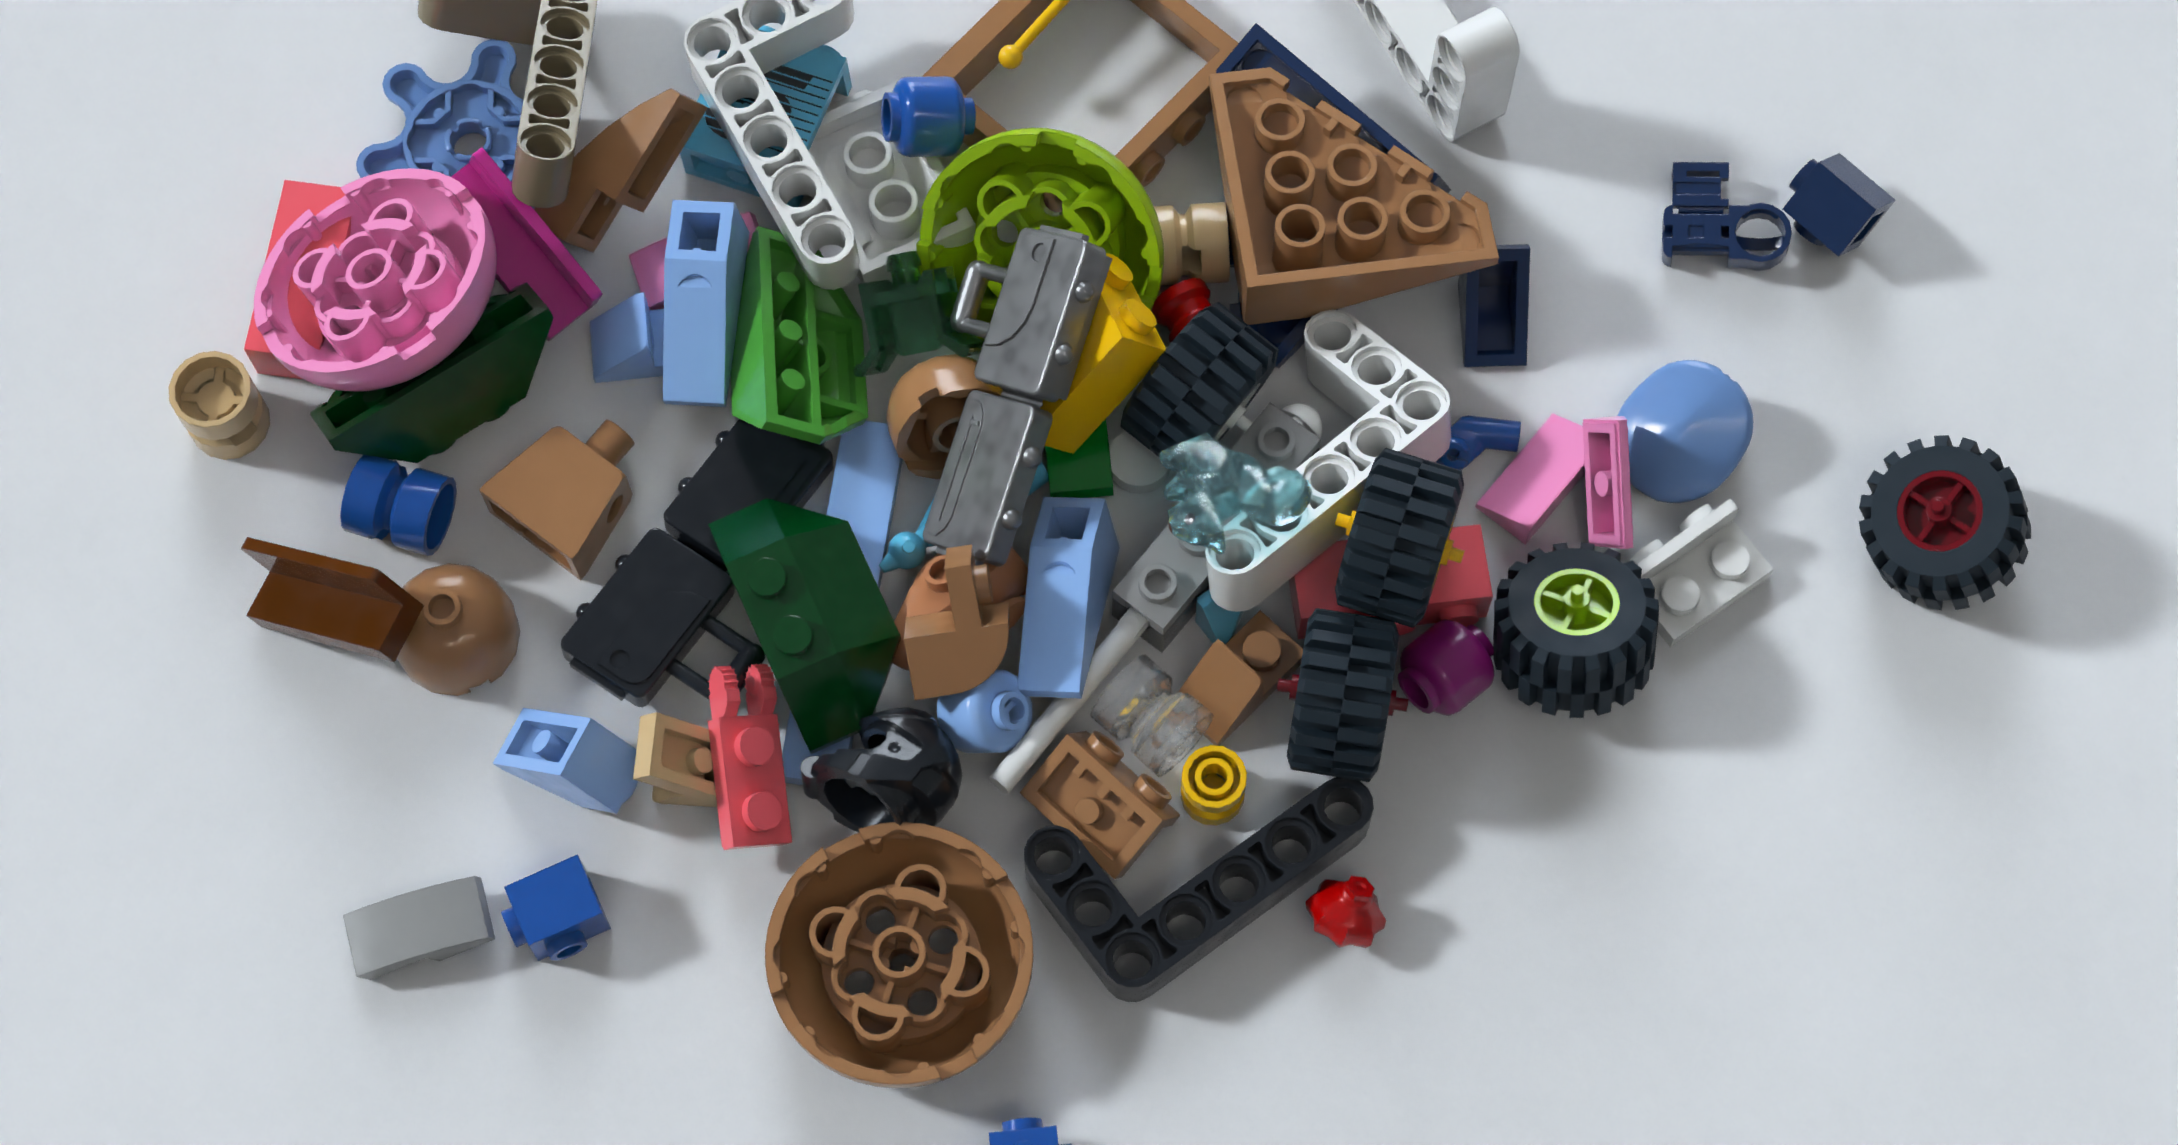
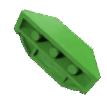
M758 226L753 232L745 263L731 368L732 416L763 430L822 444L863 425L868 418L862 319L843 288L835 290L822 289L808 279L781 232ZM817 250L815 255L823 257L820 250Z

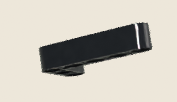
M1335 777L1326 781L1140 917L1137 916L1080 839L1067 828L1058 825L1045 826L1030 836L1024 848L1026 879L1031 889L1107 990L1117 999L1126 1002H1140L1159 991L1359 845L1366 837L1374 810L1373 797L1368 787L1359 780ZM1335 802H1345L1357 810L1360 818L1350 825H1339L1328 818L1325 809ZM1292 839L1300 842L1305 847L1308 856L1298 863H1287L1281 861L1275 855L1272 848L1282 840ZM1048 851L1063 852L1072 861L1071 866L1066 871L1055 875L1042 872L1037 867L1036 862L1042 854ZM1242 877L1253 884L1256 893L1246 901L1236 902L1228 899L1222 893L1220 886L1229 878ZM1094 901L1104 904L1111 912L1110 918L1104 924L1089 927L1077 920L1075 912L1082 904ZM1179 915H1190L1201 922L1204 930L1198 937L1192 940H1181L1169 932L1167 925L1173 918ZM1137 953L1149 961L1151 968L1144 976L1138 979H1128L1122 977L1116 971L1114 964L1122 955Z

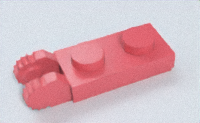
M751 664V667H748L745 679L748 715L737 716L741 699L738 688L739 681H737L735 669H732V666H714V669H711L712 672L709 674L710 679L708 681L712 720L708 721L722 847L724 850L782 846L792 843L778 715L773 714L777 702L774 673L771 671V667H768V664Z

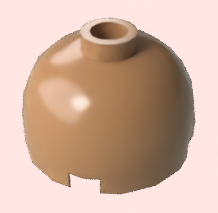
M957 354L933 357L918 363L907 371L892 389L886 416L888 431L898 457L905 461L908 470L916 476L941 479L967 396L971 391L978 390L1001 397L1002 388L976 379L974 371L977 360Z
M448 563L425 569L404 584L402 588L424 605L397 657L398 662L413 682L432 693L459 696L471 693L469 688L480 686L487 680L492 683L504 674L516 655L521 631L512 600L494 578L473 566Z

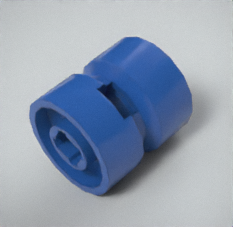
M363 455L353 468L345 487L340 512L341 527L346 532L369 539L377 538L383 540L390 533L394 546L425 556H431L439 549L450 526L457 495L456 482L453 477L423 468H416L408 475L406 467L399 465L396 460Z

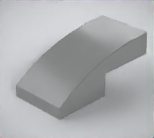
M477 876L457 879L404 893L343 915L356 977L368 980L375 979L425 958L442 961L495 940L482 879Z

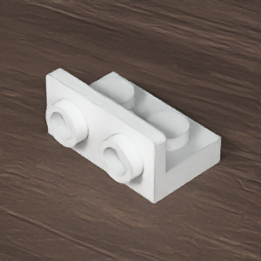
M1731 499L1714 510L1709 504L1701 506L1679 525L1681 530L1679 535L1664 545L1659 539H1655L1641 548L1630 559V561H1634L1642 568L1641 579L1650 578L1655 587L1654 599H1657L1659 602L1657 632L1670 648L1768 579L1774 569L1734 522L1739 508Z

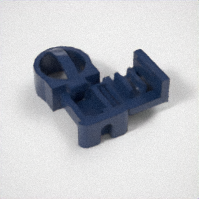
M1673 162L1672 205L1665 208L1662 221V262L1664 265L1671 267L1672 255L1727 256V268H1746L1755 271L1768 270L1781 263L1788 252L1792 235L1790 221L1783 211L1770 204L1729 205V199H1721V181L1729 180V162ZM1729 207L1728 214H1723L1724 209ZM1673 209H1678V214H1673ZM1760 218L1775 224L1782 233V236L1747 238L1736 236L1735 232L1746 221ZM1745 250L1775 251L1769 255L1758 256L1750 254Z

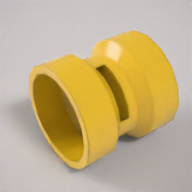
M1209 745L1197 749L1186 760L1182 770L1180 798L1184 810L1192 819L1205 825H1220L1229 822L1239 813L1244 804L1247 772L1243 761L1234 751L1224 746Z

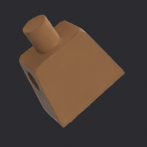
M607 419L586 443L580 441L563 427L556 426L551 428L489 479L479 491L491 514L581 581L631 501L633 493L627 476L616 465L635 443L621 427Z

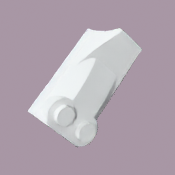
M897 81L875 91L865 89L829 105L809 149L810 155L852 225L860 260L859 271L856 276L863 282L864 286L875 288L895 286L920 275L916 243L920 240L921 220L924 211L922 206L932 184L945 169L939 157L903 156L897 151L893 142L885 141L881 125L882 99L885 92L893 91ZM966 207L956 213L957 221L940 229L934 244L945 246L944 248H952L968 244L974 240L976 224Z

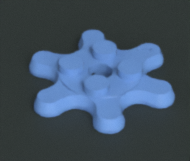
M490 39L482 42L472 53L468 72L461 79L452 83L433 81L422 68L415 64L403 63L389 69L383 79V91L388 100L404 112L406 117L405 127L394 140L370 145L359 154L356 168L360 178L383 171L408 168L436 171L451 177L467 165L471 158V155L455 154L454 147L456 142L465 134L477 133L486 138L483 149L512 182L517 135L523 106V99L517 97L510 86L511 76L517 66V56L514 48L508 42Z

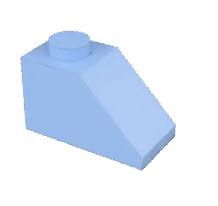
M529 708L522 709L493 762L500 769L583 808L615 814L618 813L621 805L633 794L638 783L637 780L633 779L636 749L601 724L588 717Z

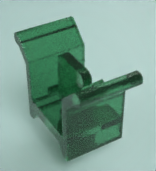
M916 251L903 252L887 256L886 271L891 273L892 282L888 279L858 284L870 350L861 364L854 367L853 372L856 377L887 372L898 354L908 356L938 350L943 345L961 357L980 354L984 340H980L971 334L958 333L952 328L950 323V317L958 295L953 266L923 270L920 275L919 266H922V261Z

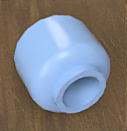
M996 669L986 681L971 690L940 696L937 702V721L939 727L951 739L954 747L961 752L1005 753L1013 749L1030 729L1032 723V701L1030 696H1024L1018 690V676L1007 670Z

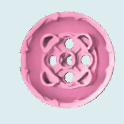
M414 168L395 169L355 180L340 187L345 194L344 197L330 204L316 216L308 209L281 236L263 265L257 281L254 295V319L256 327L263 335L268 348L275 358L288 370L310 383L333 390L358 392L383 389L411 380L433 368L457 349L471 333L481 318L493 290L497 265L495 238L486 214L468 189L459 181L440 172ZM351 216V234L340 245L339 249L333 243L329 248L314 249L306 253L298 261L305 248L312 241L321 240V232L336 222ZM291 275L293 276L294 283L314 306L319 327L325 336L320 350L309 345L299 335L292 323L287 299Z

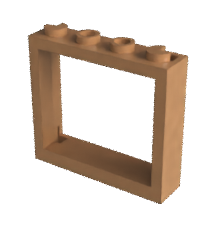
M999 0L922 77H952L958 82L963 96L966 97L1000 63L998 55L1001 48L1006 45H1013L1054 0ZM1130 0L1208 62L1115 155L1133 172L1143 187L1150 184L1164 166V157L1178 143L1186 146L1201 131L1206 121L1205 116L1212 110L1209 74H1215L1217 68L1238 45L1236 40L1185 0ZM975 104V130L972 135H964L963 143L970 147L987 137L1007 130ZM1044 193L1045 205L1051 211L1062 212V201L1052 193Z

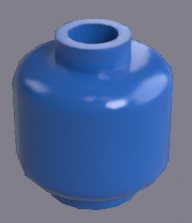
M903 77L897 81L892 92H885L883 95L881 106L883 137L886 142H893L897 151L903 156H953L960 149L964 135H972L974 133L976 123L974 101L971 97L963 96L961 87L952 77Z

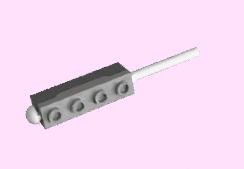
M1270 402L1169 522L1172 527V533L1169 530L1168 524L1112 590V616L1119 620V622L1093 652L1082 699L1055 698L990 775V781L999 790L1006 794L1010 793L1139 637L1163 653L1196 613L1197 598L1209 590L1205 555L1209 539L1319 451L1323 424L1320 415L1313 407L1303 403H1293L1280 410ZM1188 513H1192L1195 516L1192 525H1187L1184 521ZM1189 540H1196V541H1198L1200 544H1193V543H1190V542H1188V541H1189Z

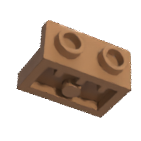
M1087 731L1066 734L1020 791V794L1055 826L1058 825L1073 832L1099 866L1113 879L1121 878L1161 829L1172 826L1180 817V814L1168 804L1172 796L1166 788L1146 774H1141L1138 777L1121 761L1124 753L1120 747L1106 735L1098 731H1094L1092 734Z

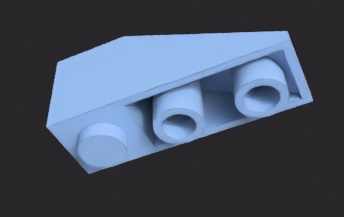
M672 201L664 258V404L710 407L727 406L750 233L735 202Z
M1043 497L1029 552L1018 673V690L1024 696L1082 699L1120 549L1105 498Z

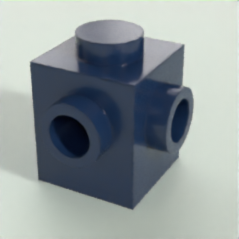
M1838 153L1820 162L1812 159L1804 165L1789 185V188L1795 193L1782 210L1795 220L1793 225L1802 237L1813 244L1825 245L1839 257L1859 247L1896 200L1843 155Z

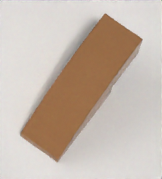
M672 88L643 102L605 128L577 153L573 160L569 192L564 202L550 208L535 207L534 210L558 238L594 253L622 205L644 213L707 110V107Z

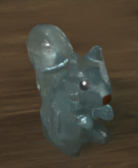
M1209 433L1191 438L1160 452L1159 457L1162 466L1176 473V476L1165 485L1164 497L1170 501H1181L1167 511L1170 532L1183 541L1210 548L1217 554H1224L1226 551L1222 522L1227 518L1244 512L1254 523L1263 526H1282L1301 516L1309 506L1312 487L1309 480H1306L1298 470H1288L1283 466H1274L1266 470L1256 458L1223 446Z

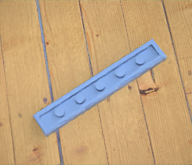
M865 421L863 425L841 434L826 515L849 522L880 590L883 571L879 564L886 556L903 459L898 457L888 431L887 423ZM790 710L782 752L785 783L803 785L800 766L805 758L821 756L823 754H835L838 749H851L854 735L811 754Z

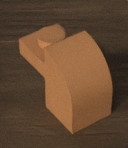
M972 544L946 548L944 569L952 610L906 617L903 640L915 700L953 695L971 690L986 681L996 671L1005 655L1009 639V602L983 605L993 603L990 573L987 564L976 565Z

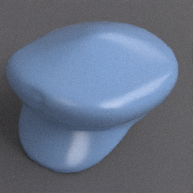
M1682 360L1668 363L1646 378L1626 399L1617 415L1624 416L1627 419L1630 482L1643 494L1656 501L1666 503L1693 501L1717 489L1737 467L1752 438L1753 412L1741 386L1736 381L1730 379L1729 375L1724 374L1720 368L1697 360Z

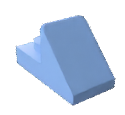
M645 292L636 293L590 321L595 383L663 376L664 309L650 310Z

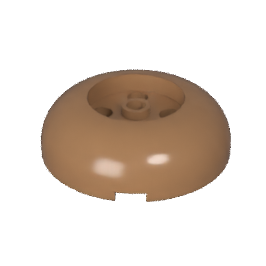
M889 822L858 829L859 833L844 838L825 850L822 847L811 855L797 869L781 892L771 915L765 943V967L770 993L780 1018L798 1044L812 1058L838 1075L858 1083L884 1088H913L941 1082L962 1073L987 1056L1002 1041L1021 1012L1027 997L1033 968V938L1027 910L1018 892L1009 880L1008 874L1000 864L975 843L954 832L936 826L903 822L900 826L896 822ZM881 910H887L895 917L894 926L885 929L879 935L870 932L866 925L868 917ZM942 928L953 931L958 938V943L953 946V951L947 954H938L929 945L931 935L936 930ZM906 954L913 958L914 965L912 967L905 965L904 971L891 970L890 962L895 956ZM856 971L869 973L874 979L871 992L868 994L864 992L855 995L849 994L845 988L848 976ZM921 990L933 993L937 999L935 1010L923 1016L913 1014L908 1007L910 997L915 992Z

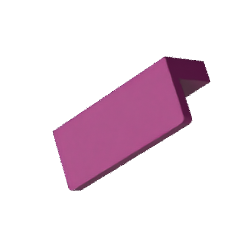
M482 147L474 152L469 163L451 177L468 189L470 194L480 204L490 222L497 252L495 278L508 294L514 287L527 282L550 309L554 319L547 336V341L549 342L596 305L603 293L536 211L515 197L512 193V182Z

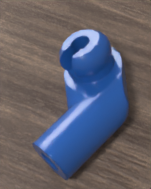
M1469 415L1463 416L1451 425L1449 449L1436 463L1461 470L1467 467L1485 449L1517 452L1521 421Z

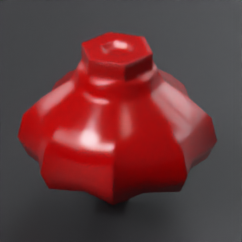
M1351 876L1347 881L1329 879L1322 881L1317 892L1305 901L1306 909L1314 919V931L1329 937L1339 948L1348 945L1363 948L1371 946L1374 935L1384 929L1386 919L1379 909L1377 896L1373 893L1375 888L1365 877Z

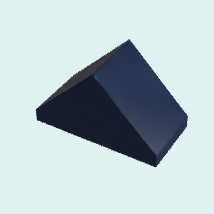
M1529 244L1496 245L1499 255L1498 264L1459 275L1458 294L1464 367L1527 366Z

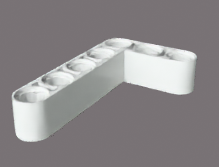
M735 0L698 18L690 24L685 32L684 46L693 79L808 279L822 289L835 290L845 287L854 280L859 271L860 263L852 225L764 74L840 37L848 31L854 21L853 0H834L825 5L813 3L815 0ZM768 23H779L782 25L777 30L771 32H761L758 30ZM710 51H727L725 55L717 59L703 58ZM741 98H753L756 100L745 108H734L731 106L732 103ZM771 146L784 148L782 153L771 158L759 155L762 150ZM799 195H808L814 198L812 202L803 207L787 205L789 200ZM826 245H838L843 248L839 254L830 258L815 255L817 250Z
M1353 0L1437 129L1448 141L1453 142L1505 115L1519 60L1520 46L1510 21L1500 9L1491 7L1459 24L1444 0Z
M1322 311L1312 316L1306 323L1304 330L1306 370L1308 379L1314 387L1357 421L1209 539L1205 555L1210 594L1214 602L1225 610L1240 612L1250 610L1259 605L1346 534V528L1335 525L1338 512L1351 516L1353 510L1357 511L1373 462L1385 448L1436 462L1449 449L1451 442V400L1448 391L1428 373L1345 311Z

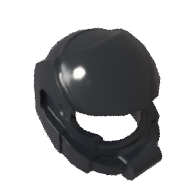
M910 707L887 709L861 718L859 722L861 728L859 735L864 749H838L835 754L810 756L801 763L800 769L805 795L811 799H817L833 813L835 821L858 833L860 828L889 822H896L899 826L903 822L935 826L954 805L962 781L960 758L951 739L938 726L937 721L932 715L926 711ZM845 779L863 785L864 787L868 788L871 792H873L875 795H871L866 790L858 786L851 788L845 781Z

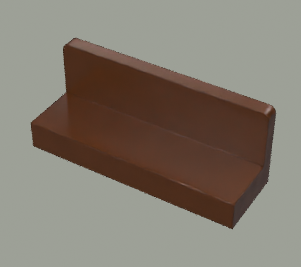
M250 537L246 538L241 547L242 551L270 571L246 615L248 618L262 628L395 663L424 605L383 572L373 567Z

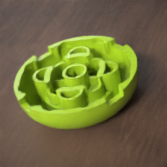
M1021 128L995 134L975 143L958 155L940 173L924 200L920 240L916 243L918 266L924 288L931 303L946 325L965 344L979 354L985 338L956 332L951 326L950 317L966 268L971 262L981 260L987 264L1008 268L1017 241L1008 243L998 238L997 224L1001 220L1012 222L1017 228L1018 236L1024 228L1039 230L1041 225L1089 236L1088 242L1104 248L1106 253L1117 256L1130 268L1133 274L1132 283L1142 303L1150 310L1154 306L1159 294L1164 268V243L1157 213L1150 197L1133 172L1111 152L1093 141L1076 134L1050 128ZM1044 193H1052L1062 201V212L1051 211L1045 205ZM966 207L976 224L974 240L968 244L951 248H944L945 246L934 244L940 229L957 221L956 213ZM989 280L976 320L990 323L1003 285L1002 283Z

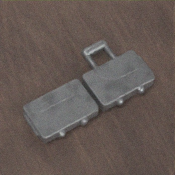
M1041 225L1039 230L1024 228L1019 233L1008 268L987 264L981 260L971 262L966 268L950 317V323L952 328L958 333H967L985 338L974 375L979 381L1002 388L1003 392L1000 397L973 390L967 396L923 531L924 541L937 546L936 553L944 555L946 554V548L972 544L976 565H983L985 562L1001 567L1008 559L1017 528L1022 523V513L1037 467L1042 461L1043 448L1052 424V414L1040 409L1043 406L1042 401L1056 402L1058 399H1067L1112 258L1106 256L1104 248L1088 242L1089 236L1046 225ZM989 280L1003 284L990 323L976 320Z

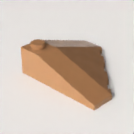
M1271 67L1209 74L1210 95L1234 270L1243 321L1246 324L1308 318L1322 311L1344 308L1498 264L1499 255L1486 202L1468 191L1462 196L1461 200L1448 194L1430 182L1434 174L1433 169L1395 145L1389 150L1388 154L1375 148L1358 137L1361 132L1360 123L1323 100L1320 101L1315 109L1286 91L1289 87L1290 79Z

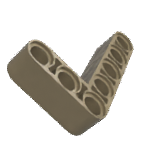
M418 0V17L431 28L533 46L517 135L511 184L512 193L519 201L536 208H550L564 202L569 192L598 0Z

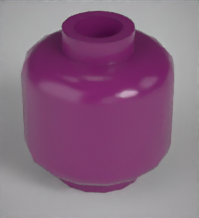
M1444 619L1439 621L1402 650L1399 661L1401 672L1398 673L1397 677L1399 686L1409 701L1420 711L1427 714L1436 712L1446 716L1455 714L1482 694L1493 683L1495 674L1491 656L1494 654L1493 645L1485 633L1474 625L1465 627L1459 622Z

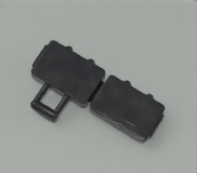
M741 419L736 422L730 431H721L715 440L717 446L693 477H685L680 480L678 484L679 494L664 512L665 528L671 535L659 528L650 529L630 555L625 554L617 558L615 562L616 572L591 603H582L578 606L576 611L577 620L561 640L562 653L564 658L570 662V667L621 701L626 699L637 707L643 708L647 706L671 675L710 700L709 680L682 663L683 659L705 631L739 652L729 666L735 669L734 672L737 674V681H739L738 688L741 692L746 685L745 679L748 667H751V664H762L765 659V653L759 644L751 642L716 619L735 594V588L730 574L726 572L728 570L708 524L766 498L803 508L833 469L832 452L824 446V443L816 444L763 430Z

